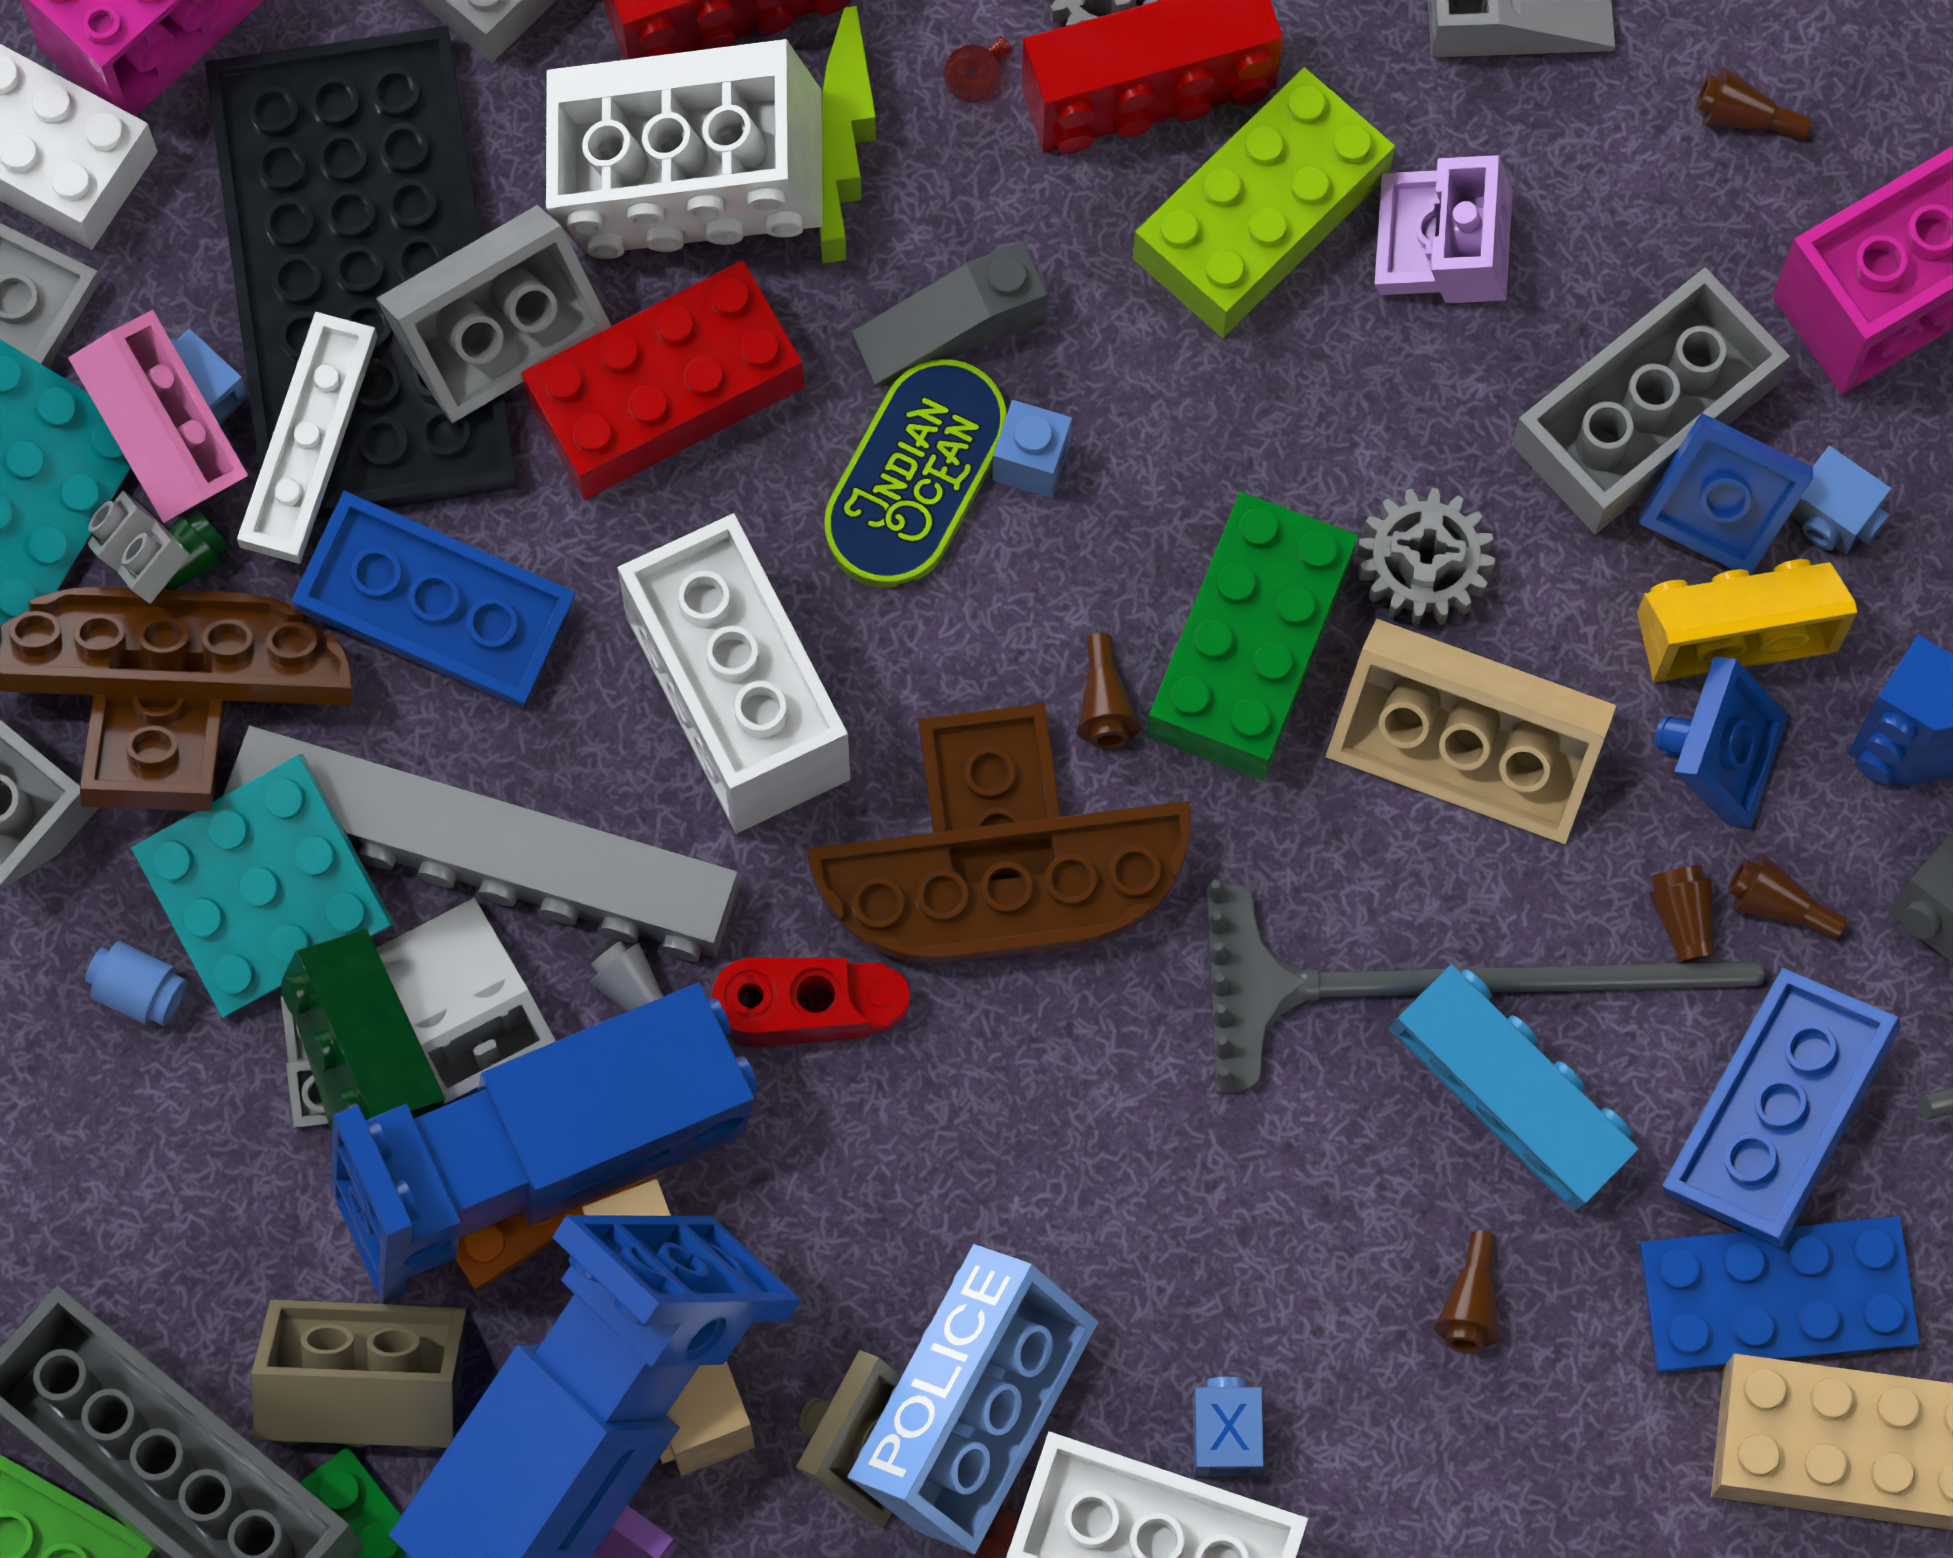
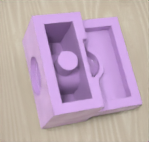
M1499 155L1438 158L1436 171L1382 173L1375 286L1379 295L1441 292L1445 303L1506 301L1513 189Z

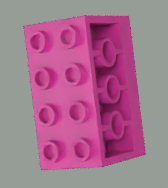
M21 0L39 49L79 87L133 116H136L264 1Z
M1953 146L1799 235L1792 242L1772 298L1841 395L1953 330Z

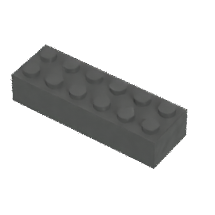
M58 1285L0 1348V1421L163 1558H355L364 1548L352 1527Z

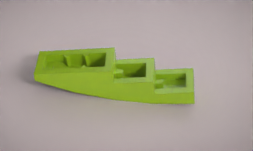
M857 6L845 7L826 65L821 95L823 227H819L822 263L847 260L846 236L840 203L861 200V176L855 144L876 141V116Z

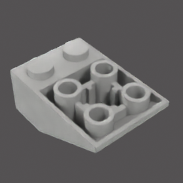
M1428 0L1432 58L1615 50L1611 0Z
M475 897L376 948L446 1100L442 1107L477 1093L481 1072L556 1042L527 986Z

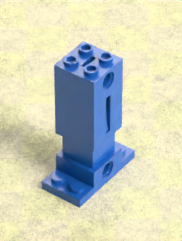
M695 983L483 1071L480 1074L479 1090L477 1093L415 1119L407 1103L368 1120H365L359 1105L334 1114L330 1190L381 1304L388 1303L407 1293L408 1278L457 1258L458 1242L461 1237L520 1212L523 1213L530 1227L744 1136L750 1112L753 1110V1094L758 1092V1084L747 1059L743 1055L735 1058L725 1036L731 1033L726 1013L718 999L708 1000L700 983Z
M566 1215L552 1238L571 1255L569 1257L570 1267L561 1281L574 1293L573 1297L541 1344L516 1345L389 1536L406 1552L405 1558H591L680 1429L666 1414L700 1365L724 1364L752 1323L788 1321L801 1302V1299L713 1216Z

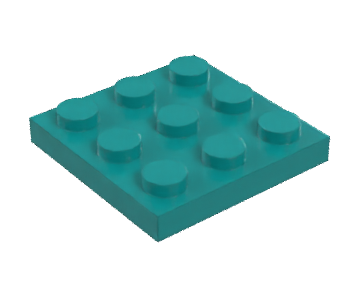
M304 754L292 757L213 801L212 812L195 811L131 847L222 1018L234 1014L281 988L282 978L296 950L364 929L368 930L372 938L395 925Z

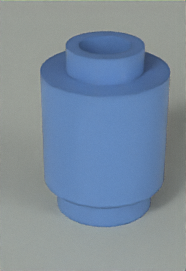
M117 941L110 950L101 947L93 957L85 976V982L92 985L90 992L92 1000L144 1025H149L153 1021L166 1026L177 1011L187 988V980L176 975V968L121 941Z

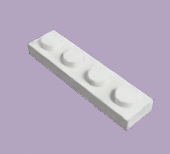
M315 312L237 537L240 548L301 564L378 338L374 327Z

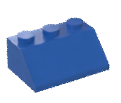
M1919 634L1878 695L1847 753L1857 759V768L1868 778L1882 784H1888L1891 780L1899 786L1905 787L1953 777V655Z

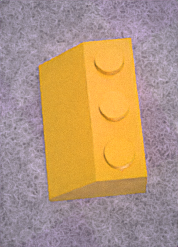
M1797 559L1779 564L1773 569L1774 572L1750 576L1748 570L1738 569L1718 574L1709 583L1688 586L1685 580H1671L1657 584L1650 589L1649 593H1644L1637 614L1653 683L1708 674L1714 657L1737 659L1745 668L1838 652L1858 613L1855 600L1831 562L1811 565L1810 560Z

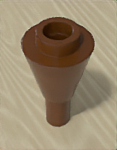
M1726 67L1720 71L1717 77L1712 75L1706 77L1696 102V109L1705 112L1702 123L1707 126L1763 131L1768 128L1804 141L1812 122V118L1777 106L1774 100Z
M1099 632L1087 637L1090 672L1087 674L1077 734L1081 739L1091 742L1096 748L1114 749L1125 745L1129 738L1136 735L1140 730V723L1120 674L1115 669L1112 636L1108 633Z
M1764 853L1760 854L1754 862L1744 859L1734 873L1728 887V893L1736 897L1733 903V910L1796 925L1801 923L1834 941L1842 933L1847 921L1846 917L1811 900L1812 896Z
M1476 1230L1471 1232L1465 1268L1461 1270L1434 1326L1435 1332L1445 1339V1344L1459 1352L1479 1353L1484 1350L1485 1346L1496 1344L1499 1341L1494 1280L1491 1274L1497 1237L1487 1231Z

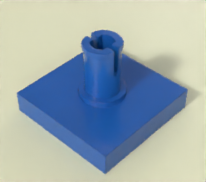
M1701 413L1639 510V524L1733 570H1748L1749 575H1751L1813 480V468Z
M1714 657L1693 719L1664 716L1657 726L1655 742L1658 750L1662 751V754L1680 756L1674 772L1725 824L1736 828L1751 829L1789 715L1737 659Z

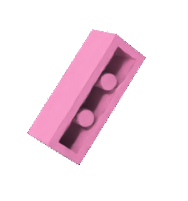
M153 310L106 333L68 357L163 523L248 476Z

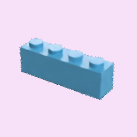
M1451 964L1387 1029L1573 1212L1576 1211L1639 1149L1629 1139L1632 1136L1631 1129L1614 1111L1606 1107L1600 1111L1582 1093L1585 1090V1085L1570 1067L1560 1061L1553 1064L1535 1047L1539 1043L1535 1033L1516 1016L1511 1015L1507 1019L1489 1001L1492 998V993L1478 976L1466 969L1460 973Z

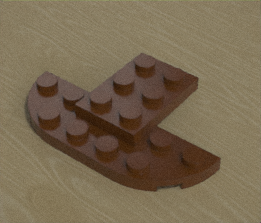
M72 588L29 600V610L0 626V691L94 695L80 783L81 806L212 812L226 701L351 706L349 663L337 639L333 634H329L326 637L320 630L306 622L305 614L292 609L290 604L265 596L237 592L162 589L152 603L149 604L130 588Z
M1045 703L918 719L933 833L806 848L810 873L823 903L842 927L856 939L885 955L901 960L929 964L953 963L1096 944L1116 937L1136 926L1161 904L1181 872L1190 838L1191 809L1190 801L1061 817Z

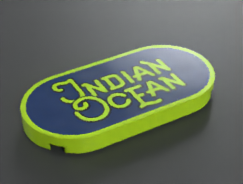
M931 360L907 370L894 382L831 495L825 512V534L832 556L840 569L854 580L876 588L898 587L899 584L908 583L913 579L916 581L928 575L944 556L993 465V455L1007 416L1001 392L992 379L980 369L957 360Z

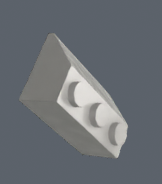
M538 205L376 298L402 349L452 423L522 383L521 372L611 327L562 226Z
M0 720V890L57 856L99 807L81 806L80 786Z

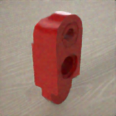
M745 958L734 961L722 969L714 982L712 999L717 998L726 1013L731 1033L727 1036L739 1045L755 1048L869 1038L870 1034L889 1032V1028L901 1022L909 1011L910 991L908 983L903 976L892 968H887L886 963H847V958ZM822 989L830 993L834 1001L825 1011L813 1013L803 1009L799 1004L802 995L809 990ZM738 994H762L763 1000L758 1006L750 1009L739 1002Z

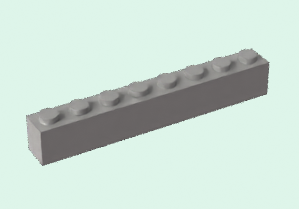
M250 725L247 729L224 795L292 757L304 754L354 849L358 851L357 854L360 860L370 866L392 870L396 862L419 869L417 873L419 878L439 887L453 888L455 882L459 881L479 887L478 894L482 898L499 905L512 907L515 906L517 899L541 906L539 910L541 915L562 924L575 925L578 917L602 924L600 931L618 941L637 943L639 936L662 942V950L665 953L681 960L697 962L700 954L715 959L717 957L740 888L737 871Z

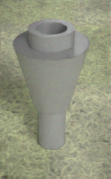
M620 940L591 963V966L598 974L589 983L627 1012L663 997L639 942L627 949Z

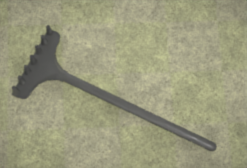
M1213 880L1210 886H1207L1216 1094L1245 1092L1256 1086L1261 1075V1053L1265 1035L1281 1015L1305 1001H1319V998L1421 995L1446 969L1318 972V969L1299 968L1279 959L1261 941L1250 891L1242 885H1222L1219 880ZM1756 961L1457 969L1460 973L1464 969L1474 973L1486 984L1491 993L1755 987L1763 984L1767 979L1765 966Z

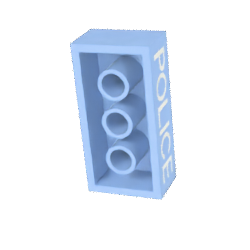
M973 1244L963 1265L955 1275L953 1283L931 1324L924 1332L922 1340L898 1385L892 1391L890 1399L867 1442L860 1450L858 1458L847 1478L914 1530L975 1555L1092 1336L1098 1321L1032 1264Z

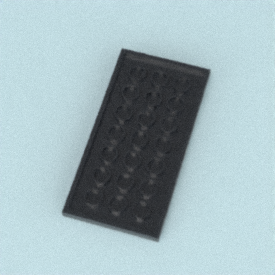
M441 26L205 61L259 470L262 468L314 314L319 312L374 327L378 338L316 519L332 516L343 491L386 509L518 488L504 393L452 423L402 349L376 299L480 238L449 27Z

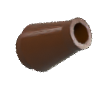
M1702 865L1682 867L1651 876L1654 891L1650 892L1649 896L1675 949L1678 963L1715 955L1712 924V879L1704 878Z

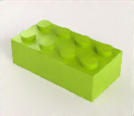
M1304 67L1135 231L1132 259L1220 337L1224 338L1381 183L1382 173H1390L1395 145Z

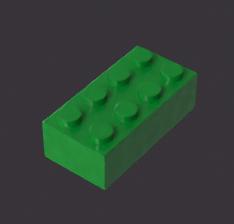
M1240 491L1148 715L1146 737L1265 782L1352 564L1358 535Z

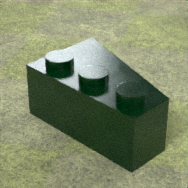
M364 929L296 950L282 978L281 990L288 1010L295 1017L331 1132L333 1115L355 1105H359L365 1120L406 1103L414 1119L441 1108L446 1100L368 930Z

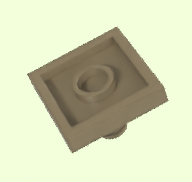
M859 1350L833 1400L828 1402L819 1397H813L804 1406L800 1415L799 1426L803 1433L812 1438L796 1468L861 1519L884 1528L892 1512L847 1477L858 1458L860 1450L867 1442L886 1407L892 1391L898 1385L902 1376L879 1357Z

